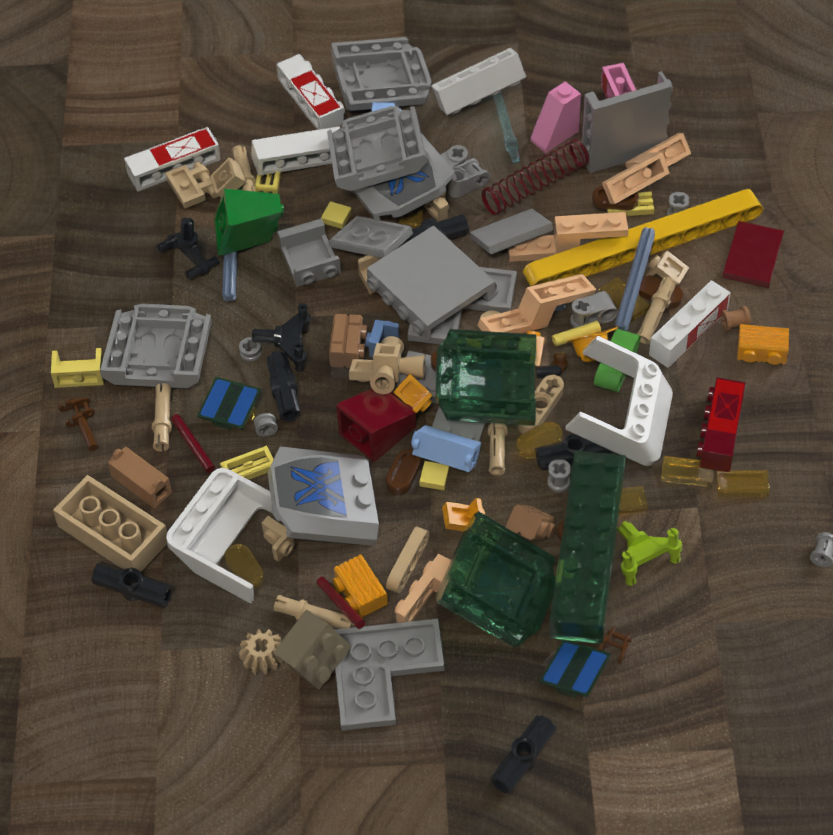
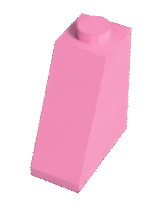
M566 81L548 92L530 140L544 153L549 152L579 132L581 93Z

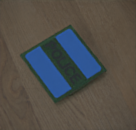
M215 377L197 417L209 420L214 426L231 430L234 427L243 430L261 392V388Z
M563 639L539 682L555 687L560 694L576 698L577 695L588 698L610 659L611 653Z

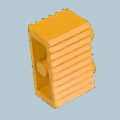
M740 324L737 360H743L748 363L762 361L772 365L786 364L789 351V328Z
M359 554L357 557L349 559V561H345L339 566H335V578L332 579L333 584L339 593L343 591L346 596L345 600L361 618L388 605L386 591L362 555Z

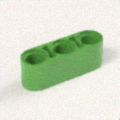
M617 328L610 342L636 353L641 336ZM600 363L595 375L594 385L618 393L627 374Z

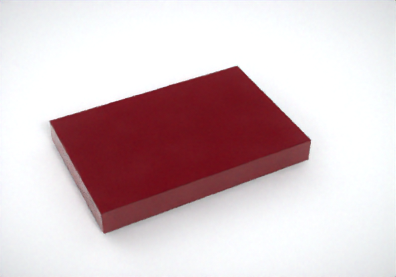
M738 221L722 278L769 288L783 240L784 230Z

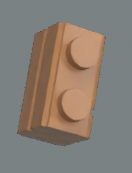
M334 315L329 349V359L332 367L346 366V368H350L353 359L365 358V344H362V339H366L368 326L363 325V317L361 315Z
M529 505L514 506L506 524L507 529L529 540L541 541L550 539L557 526L554 524L556 521L554 516L541 512V510Z

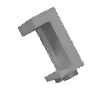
M322 219L277 231L279 248L296 287L341 274L340 259L338 256H335L326 237L325 225Z

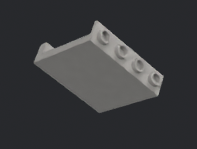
M662 71L658 72L657 84L602 101L598 100L594 92L585 94L582 143L589 155V163L586 165L589 173L623 164L668 139V114L671 108L670 96L673 92V86L671 81L666 79Z
M434 225L367 267L366 282L369 288L379 293L383 301L387 305H391L401 319L407 320L412 325L414 331L419 335H423L427 340L431 339L430 329L482 296L486 301H489L495 297V281Z

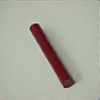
M179 414L173 415L171 421L207 473L212 472L215 466L181 416Z
M319 577L316 584L357 629L363 628L365 621L325 577Z

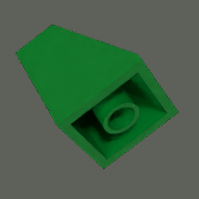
M224 188L214 217L217 255H225L270 242L273 233L277 232L278 220L283 217L284 205L280 204L279 194Z

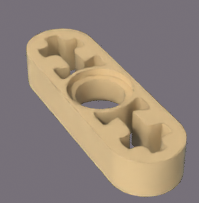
M549 375L539 384L517 417V428L522 434H535L563 395L564 382L562 378L557 375ZM548 387L552 388L550 396L548 395ZM544 401L547 403V406L540 409L535 407L534 403ZM534 415L533 423L529 422L528 424H524V422H528L531 419V416Z
M417 526L414 528L389 574L386 589L398 594L402 592L427 545L430 534L428 530Z

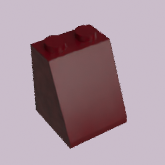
M369 389L336 405L339 435L373 462H376L416 428V412L412 410L413 408L409 404L401 402L393 392L379 394L373 389Z

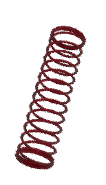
M572 139L570 142L565 143L563 147H558L556 151H551L549 155L546 154L542 159H537L535 163H529L528 167H522L521 171H515L514 175L510 174L506 179H501L499 183H493L492 187L484 188L481 192V197L485 207L491 214L498 215L501 211L506 210V205L513 207V201L520 203V196L523 199H527L528 193L534 195L535 189L541 191L542 185L545 187L549 186V181L556 183V177L563 179L564 173L570 175L571 169L577 171L578 166L584 167L588 165L589 155L587 149L579 140ZM573 142L577 143L580 146L585 155V159L581 151L573 144ZM573 147L580 153L583 163L576 156ZM559 149H563V155L558 152ZM565 150L574 159L576 169H573L568 163ZM552 153H556V159L551 156ZM558 154L565 160L569 173H566L561 167ZM547 156L549 157V163L544 160ZM551 158L558 164L562 177H559L554 171ZM540 160L542 161V167L537 164ZM543 161L552 170L555 177L554 181L547 175ZM533 164L535 165V171L529 168ZM536 166H538L546 176L548 183L547 185H545L541 181ZM527 168L528 176L522 172L523 169ZM529 170L537 177L540 189L534 185ZM520 172L521 180L515 176L516 173ZM522 174L526 176V178L531 183L533 193H531L525 186ZM509 177H513V183L508 180ZM515 178L522 184L526 197L522 196L519 192ZM504 180L506 181V188L501 184ZM508 182L513 186V188L517 192L519 201L515 200L512 196L508 187ZM497 184L499 185V192L493 188ZM501 187L504 188V190L509 195L511 199V205H509L504 199L503 194L501 192ZM493 190L500 196L504 204V209L501 208L500 201L496 194L493 192ZM486 191L493 197L498 212H495L488 204Z

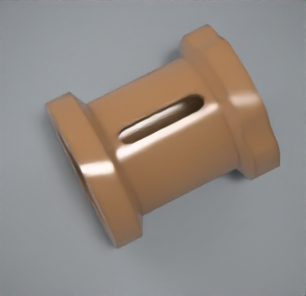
M742 306L739 310L729 312L727 310L721 311V322L724 330L728 332L731 328L740 327V324L751 325L750 312L747 306Z

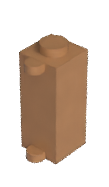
M125 446L122 450L116 449L113 456L108 462L111 477L155 509L172 493L169 478Z

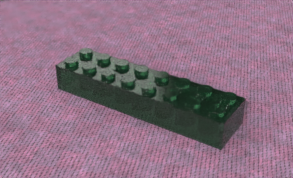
M575 450L550 615V638L604 644L625 480L626 455Z

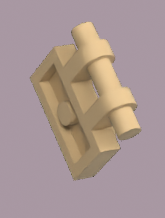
M195 162L193 164L194 169L189 170L187 165H183L165 173L168 183L185 209L205 201L204 193L210 194L212 198L218 197L209 176L210 172L201 162Z

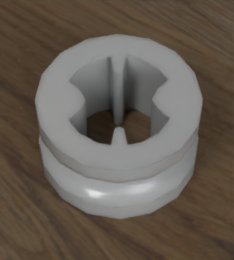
M247 337L240 342L239 350L243 360L252 362L260 358V343L252 342V337Z
M261 414L254 419L257 435L267 437L277 432L278 426L276 417L273 414Z

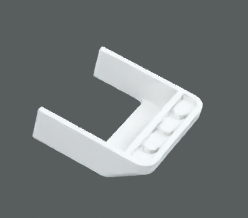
M596 336L583 350V354L634 378L625 426L623 430H620L583 412H579L566 425V430L642 465L651 466L661 456L673 394L672 389L656 363L600 336Z
M216 469L167 532L166 538L169 549L194 573L251 604L254 600L253 584L218 566V563L256 511L265 509L273 513L270 491L229 469Z

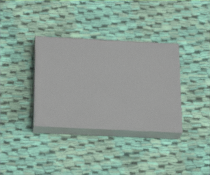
M529 209L470 232L471 239L489 254H494L551 232L553 226L552 222L534 209Z
M356 216L332 237L329 242L331 248L383 258L396 250L413 234L411 226L381 220L375 221L374 219Z

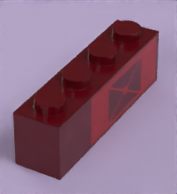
M716 377L715 387H709L707 401H710L711 405L706 404L704 419L708 420V423H702L700 438L705 439L704 442L699 441L696 455L701 457L700 468L730 473L746 382Z

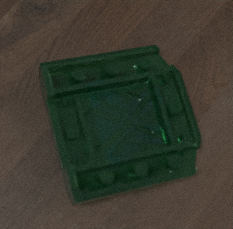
M450 329L436 353L435 399L446 420L535 426L536 334Z
M478 511L473 515L463 531L437 592L436 602L516 648L541 628L557 587V577L553 573V564L556 563L555 557Z

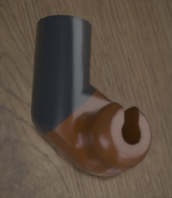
M563 352L555 353L553 356L554 361L550 365L536 366L537 379L545 378L549 375L559 376L568 365L566 354Z

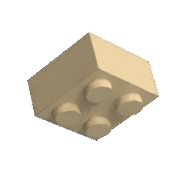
M230 157L210 176L215 192L220 197H222L224 188L238 190L246 182L240 163Z

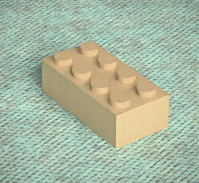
M89 475L53 509L59 528L123 569L136 568L142 572L167 545V529L165 524Z

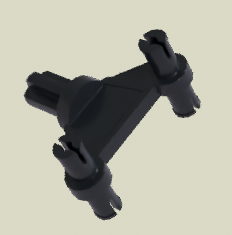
M184 217L181 219V231L168 235L166 240L158 243L156 246L160 253L171 247L174 249L177 247L195 264V267L185 271L187 279L191 280L198 275L203 276L207 274L210 268L219 264V260L216 256H212L204 261L197 246L198 235L194 231V220Z
M299 304L298 313L285 324L276 326L275 330H252V342L274 343L275 347L280 348L295 364L297 372L305 370L304 363L307 360V354L303 350L304 345L301 343L302 334L309 332V324L311 322V315L308 312L307 304Z

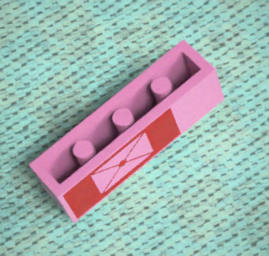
M624 63L602 67L601 87L607 99L636 90Z

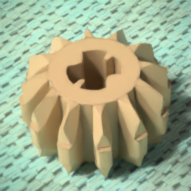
M259 628L256 635L247 634V640L241 641V650L239 652L240 659L243 661L246 670L252 668V672L255 675L260 670H263V673L267 675L270 668L277 671V663H283L273 653L281 643V637L278 634L272 635L270 629L263 634Z

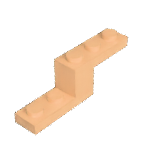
M678 133L625 162L626 170L602 182L610 204H616L670 174L668 166L691 154L684 134Z
M626 212L555 216L554 235L538 236L509 247V262L539 260L580 246L581 239L628 236Z
M583 274L527 287L518 309L480 318L478 327L490 341L548 327L556 306L573 302L578 298L594 295L596 289Z
M492 530L488 537H483L479 542L478 551L474 556L468 557L464 567L440 554L433 561H429L424 568L422 577L419 581L415 580L411 585L409 595L405 600L402 599L395 608L397 623L413 621L434 591L461 605L478 582L491 549L500 551L502 534Z

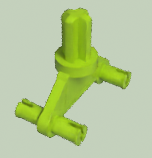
M627 521L622 522L618 528L619 533L627 541L628 547L626 553H622L623 562L621 564V572L625 575V583L627 585L633 586V583L634 585L636 584L635 574L638 572L639 565L666 552L670 554L671 563L677 564V561H681L682 542L678 537L679 531L677 529L671 528V531L668 530V538L648 536L645 532L638 531L632 523Z

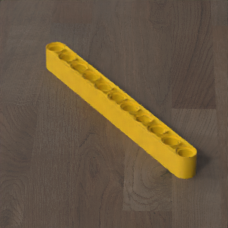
M745 189L628 229V236L601 238L531 262L523 269V275L530 287L580 274L588 277L633 261L642 229L645 227L652 228L655 231V237L649 254L652 255L736 226L738 221L747 222L753 220L762 213L763 206L750 189Z

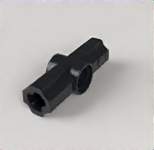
M461 214L441 221L435 218L424 220L418 228L412 229L413 234L400 246L433 225L448 239L469 234L467 219L465 215Z
M275 351L267 357L272 396L276 400L280 420H285L286 422L295 421L297 417L301 416L294 373H291L288 356L281 351Z
M576 434L568 435L562 442L535 448L536 461L541 470L548 469L549 464L554 460H565L570 466L575 467L581 465L585 459L614 452Z
M103 561L96 564L91 578L93 584L121 593L128 601L141 600L161 608L168 605L173 591L172 585L143 576L136 568L123 569Z
M536 715L521 737L513 741L510 752L490 778V782L496 789L504 794H511L525 773L534 767L536 758L556 732V726L553 725L550 719L543 715ZM527 752L530 755L522 757L519 756L518 753Z

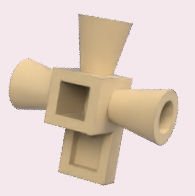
M389 336L384 338L381 343L376 344L373 360H352L349 380H357L359 382L370 381L371 388L376 393L388 394L393 391L395 382H399L400 374L408 375L410 373L413 377L424 379L426 357L425 355L401 358L404 352L403 342L397 337Z

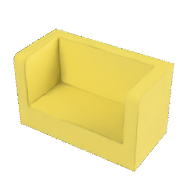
M96 348V359L60 361L58 351H52L51 376L55 388L104 385V378L101 377L100 373L104 358L102 349Z

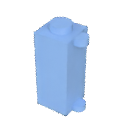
M425 425L418 431H415L412 437L411 445L414 448L412 455L470 472L477 464L481 442Z

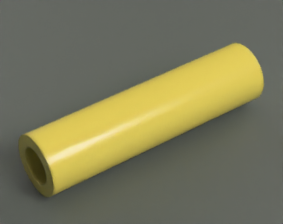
M594 321L552 335V341L554 346L557 347L566 344L568 340L601 332V327L598 321Z

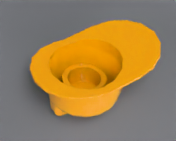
M613 327L593 335L568 340L567 343H572L576 355L583 362L597 361L584 355L583 350L596 336L608 340V332L618 327Z

